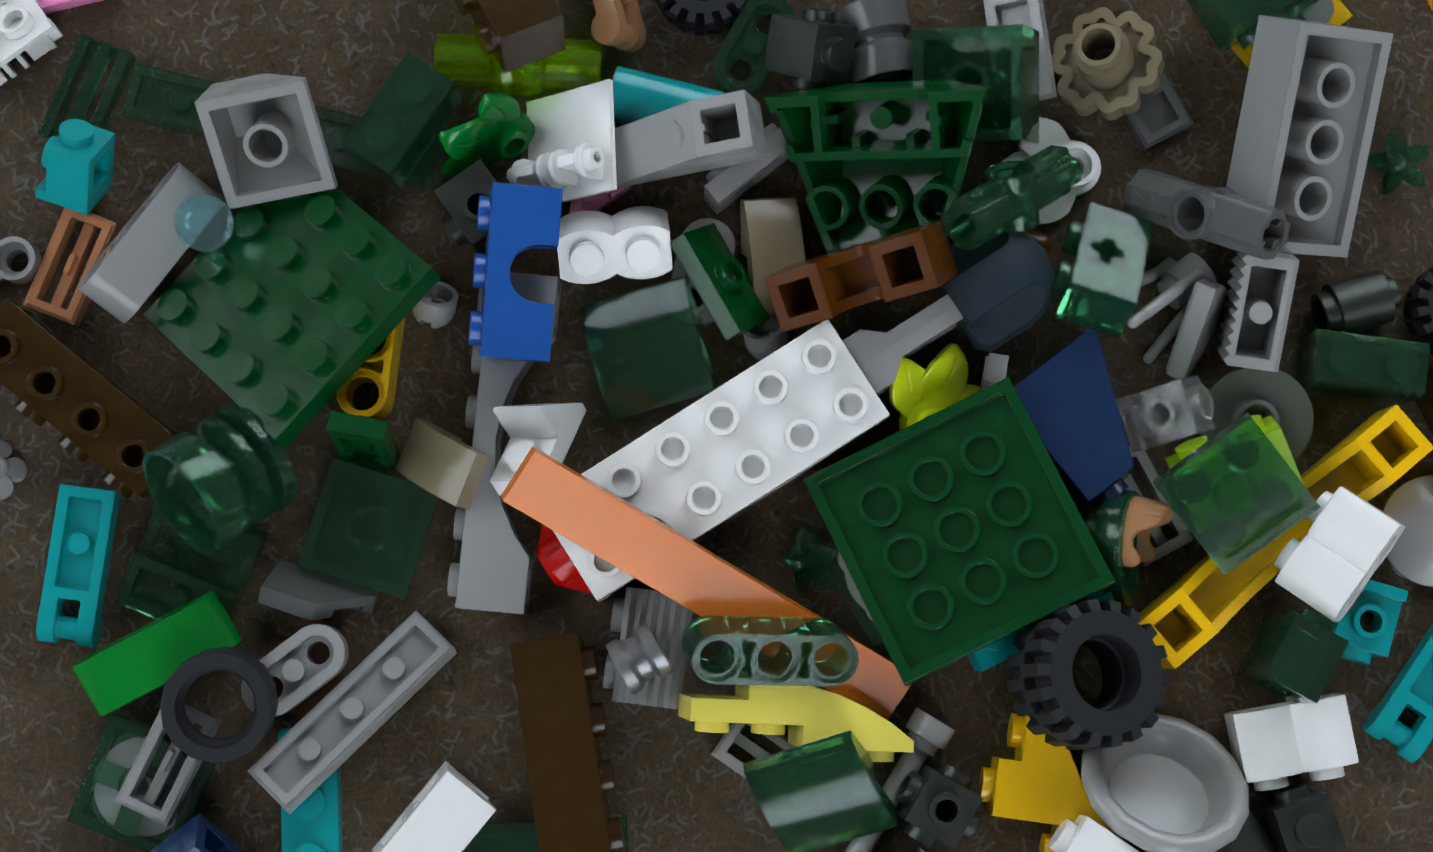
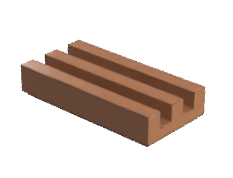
M64 208L23 305L79 327L91 299L76 288L68 309H63L97 228L101 229L78 285L118 235L122 226L93 213L84 215ZM77 220L84 223L83 228L63 269V275L51 303H47L43 299Z

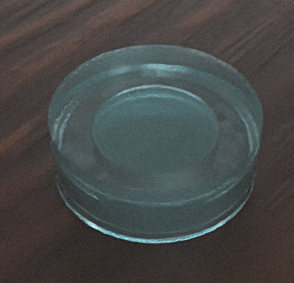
M207 194L190 196L178 206L175 212V231L179 239L194 250L209 252L219 249L229 240L233 232L234 221L230 209L223 201Z

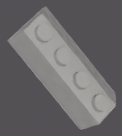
M1259 15L1226 187L1235 191L1240 197L1285 210L1286 220L1291 225L1287 243L1277 253L1348 257L1394 33Z

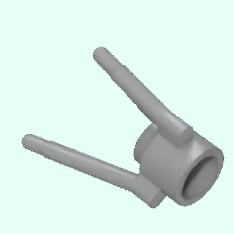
M1190 252L1177 262L1173 258L1168 257L1159 265L1146 272L1093 294L1073 304L1071 311L1074 314H1079L1161 278L1162 280L1157 283L1160 295L1141 308L1140 311L1127 321L1128 327L1133 329L1167 305L1174 309L1183 307L1144 354V363L1150 364L1178 333L1195 282L1204 277L1215 282L1217 280L1208 264L1200 256Z

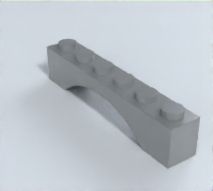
M510 272L511 283L521 297L531 302L554 304L552 345L557 337L562 288L559 278L557 276ZM479 288L477 311L482 310L483 288ZM473 345L471 372L480 374L478 395L468 396L465 426L466 429H474L472 447L491 457L470 509L456 508L453 537L454 540L462 541L460 563L452 562L450 565L447 593L448 596L456 597L455 608L528 615L534 559L519 538L506 503L498 495L490 479L501 458V442L504 433V427L493 412V408L495 406H509L512 404L519 385L535 362L478 358L479 346Z

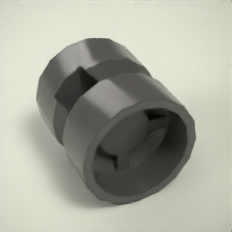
M857 0L837 11L838 22L857 26L850 83L914 81L921 75L915 43L904 39L912 30L906 0Z

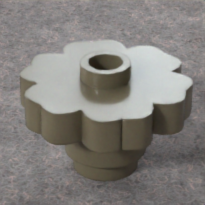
M1106 7L1095 9L1091 14H1081L1073 21V34L1061 35L1054 42V53L1051 58L1054 76L1059 80L1057 92L1062 101L1072 106L1074 111L1080 116L1091 115L1099 109L1100 114L1110 121L1120 118L1123 114L1135 113L1141 107V94L1153 93L1160 87L1165 60L1162 52L1155 47L1157 43L1155 30L1151 24L1142 21L1141 17L1134 11H1126L1117 18Z

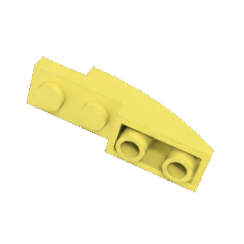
M736 672L735 695L679 693L678 716L689 721H695L694 731L729 733V723H751V733L785 735V726L788 725L787 743L805 749V758L816 760H839L840 750L860 751V760L872 762H894V752L914 753V741L894 724L872 710L841 695L797 681L769 675Z

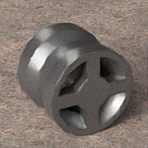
M646 622L636 627L634 635L625 641L615 639L605 645L633 695L643 690L646 681L652 677L660 676L664 678L674 672Z

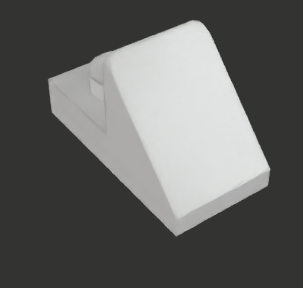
M583 403L495 406L493 408V412L510 437L490 479L499 496H501L532 446L563 463L587 411Z

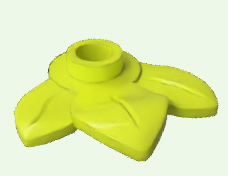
M949 343L944 347L926 369L914 361L902 357L895 382L889 386L890 402L896 411L900 413V430L980 391L979 386L967 383L969 376L968 362L957 344Z

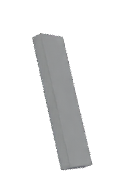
M417 611L413 612L247 771L290 815L457 654L456 649Z

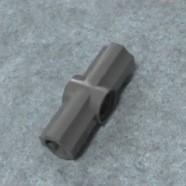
M1138 169L1135 177L1126 184L1123 203L1127 205L1130 216L1169 228L1181 239H1202L1264 260L1274 259L1279 249L1287 243L1291 225L1286 220L1285 210L1240 197L1228 187H1207L1152 169Z

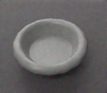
M1156 713L1159 719L1152 728H1141L1143 736L1137 740L1122 742V746L1083 750L1081 782L1092 809L1115 834L1144 851L1216 852L1237 838L1249 816V787L1236 759L1213 735L1184 719Z

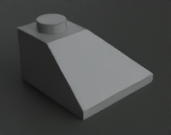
M263 73L214 83L194 102L228 209L335 189L338 186L306 77Z

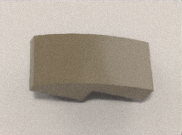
M789 196L740 199L741 255L747 257L748 282L768 316L776 315L764 278L789 265L805 261L797 198Z
M416 417L395 469L416 485L453 506L470 509L491 456L463 443L462 438L422 418Z

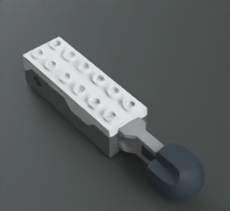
M986 227L970 233L950 245L959 274L940 287L934 288L938 300L887 333L860 329L846 339L841 340L828 319L824 320L581 475L697 543L883 425L890 414L878 396L889 390V386L895 382L902 357L908 358L954 328H957L961 335L963 334L976 350L993 352L1029 329L1045 314L1054 294V271L1047 253L1030 235L1011 227ZM542 524L536 555L556 586L592 594L597 601L603 603L638 580Z

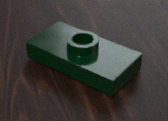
M714 223L685 232L670 242L672 249L726 340L754 330L770 320L747 280L744 267L734 258Z
M336 411L330 412L326 431L343 463L389 472L396 471L395 468L398 463L400 450L388 421Z

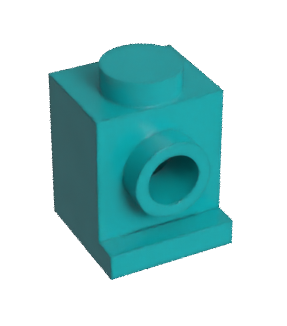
M69 119L59 125V135L50 137L43 149L41 164L46 168V177L35 188V197L88 215L109 191L113 183L115 133L93 126L87 121L80 119Z
M1369 580L1340 622H1333L1329 618L1326 619L1321 642L1338 646L1335 656L1361 664L1370 665L1372 657H1388L1402 602H1406L1409 591ZM1365 611H1369L1374 616L1370 632L1364 631L1360 625V617Z

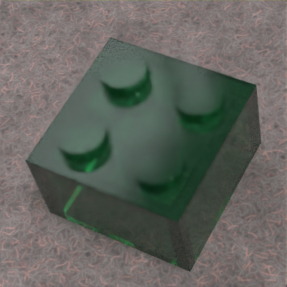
M1024 24L913 30V81L951 80L987 87L972 146L1039 144V31Z

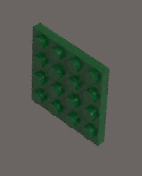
M335 188L241 207L143 315L271 437L287 448L436 284L441 276L339 189Z
M1009 377L803 479L905 686L998 642L1065 606L1077 603L1115 584V580Z

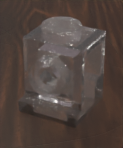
M1199 376L1180 378L1116 399L1132 453L1161 447L1215 429L1212 419L1214 415L1213 399L1208 389L1201 385ZM1164 405H1165V406L1168 408V410H1169V414H1170L1169 419H1168V416H1167V413H1166V410H1165Z

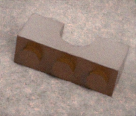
M938 220L789 265L764 279L781 330L785 332L833 318L844 311L869 302L884 299L886 303L938 288L959 273L942 220Z

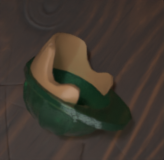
M1128 491L1126 494L1105 499L1092 510L1085 521L1115 580L1117 600L1121 605L1130 606L1135 599L1142 562L1150 563L1156 559V551L1150 542V534L1157 527L1170 523L1173 517L1171 505L1141 497L1136 491Z

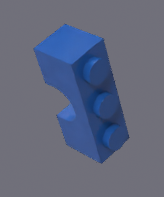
M493 182L490 188V196L479 195L477 230L487 231L486 254L475 253L472 287L483 288L482 310H471L468 345L479 346L478 358L539 363L550 362L554 304L531 302L521 297L511 283L510 267L513 259L525 250H555L559 246L563 188Z

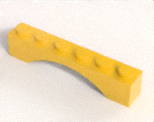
M1397 404L1375 412L1305 471L1301 478L1306 490L1265 505L1139 612L1141 614L1139 624L1150 623L1158 633L1152 639L1155 646L1164 645L1167 657L1161 659L1162 669H1176L1219 633L1228 621L1281 571L1274 566L1279 554L1291 539L1295 538L1301 542L1313 525V522L1308 520L1307 516L1317 499L1326 490L1334 494L1341 486L1368 502L1391 486L1433 450V445Z

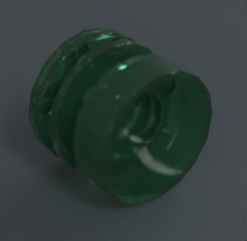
M237 403L224 405L214 411L212 417L203 418L196 422L191 434L188 432L176 434L146 452L142 461L145 482L161 515L187 545L204 555L218 553L244 536L250 527V523L260 524L270 519L273 512L283 511L292 505L297 497V479L291 461L283 446L264 430V422L249 408L240 407Z

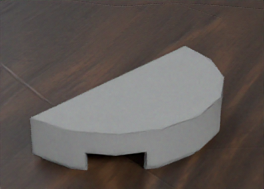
M1206 277L1195 282L1166 366L1167 375L1184 382L1196 366L1213 335L1223 309L1226 288L1222 284Z

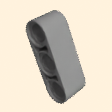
M180 162L177 163L163 177L89 269L78 285L77 290L119 321L126 323L144 304L222 205L224 197Z

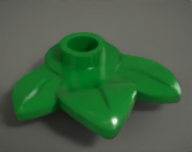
M486 93L478 108V118L440 132L438 135L439 140L450 156L440 170L443 176L452 179L479 159L488 167L497 159L514 158L527 149L534 136L535 127L527 115L520 113L518 101L512 95L506 93Z

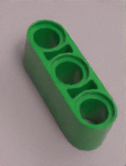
M215 590L97 650L75 663L71 668L98 715L103 716L164 685L179 665L199 652L219 647L232 648L243 639Z

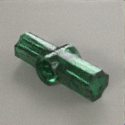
M1050 145L1024 161H1006L991 165L985 170V183L953 200L950 208L941 213L942 231L953 240L956 248L974 250L1002 232L1011 233L1032 229L1040 223L1039 210L1069 193L1071 187L1081 181L1080 162L1070 155L1067 147Z

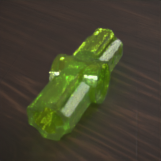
M437 33L434 46L436 84L490 86L500 93L509 95H537L542 93L543 89L571 90L602 81L603 44L596 40L565 39L566 50L504 74L493 54L489 56L484 55L475 35Z

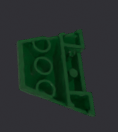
M951 80L849 83L770 95L764 98L770 114L775 113L788 144L785 147V151L790 162H795L808 193L805 198L828 254L938 220H942L948 239L987 87Z

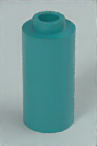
M618 66L613 77L614 122L628 124L688 101L726 94V92Z

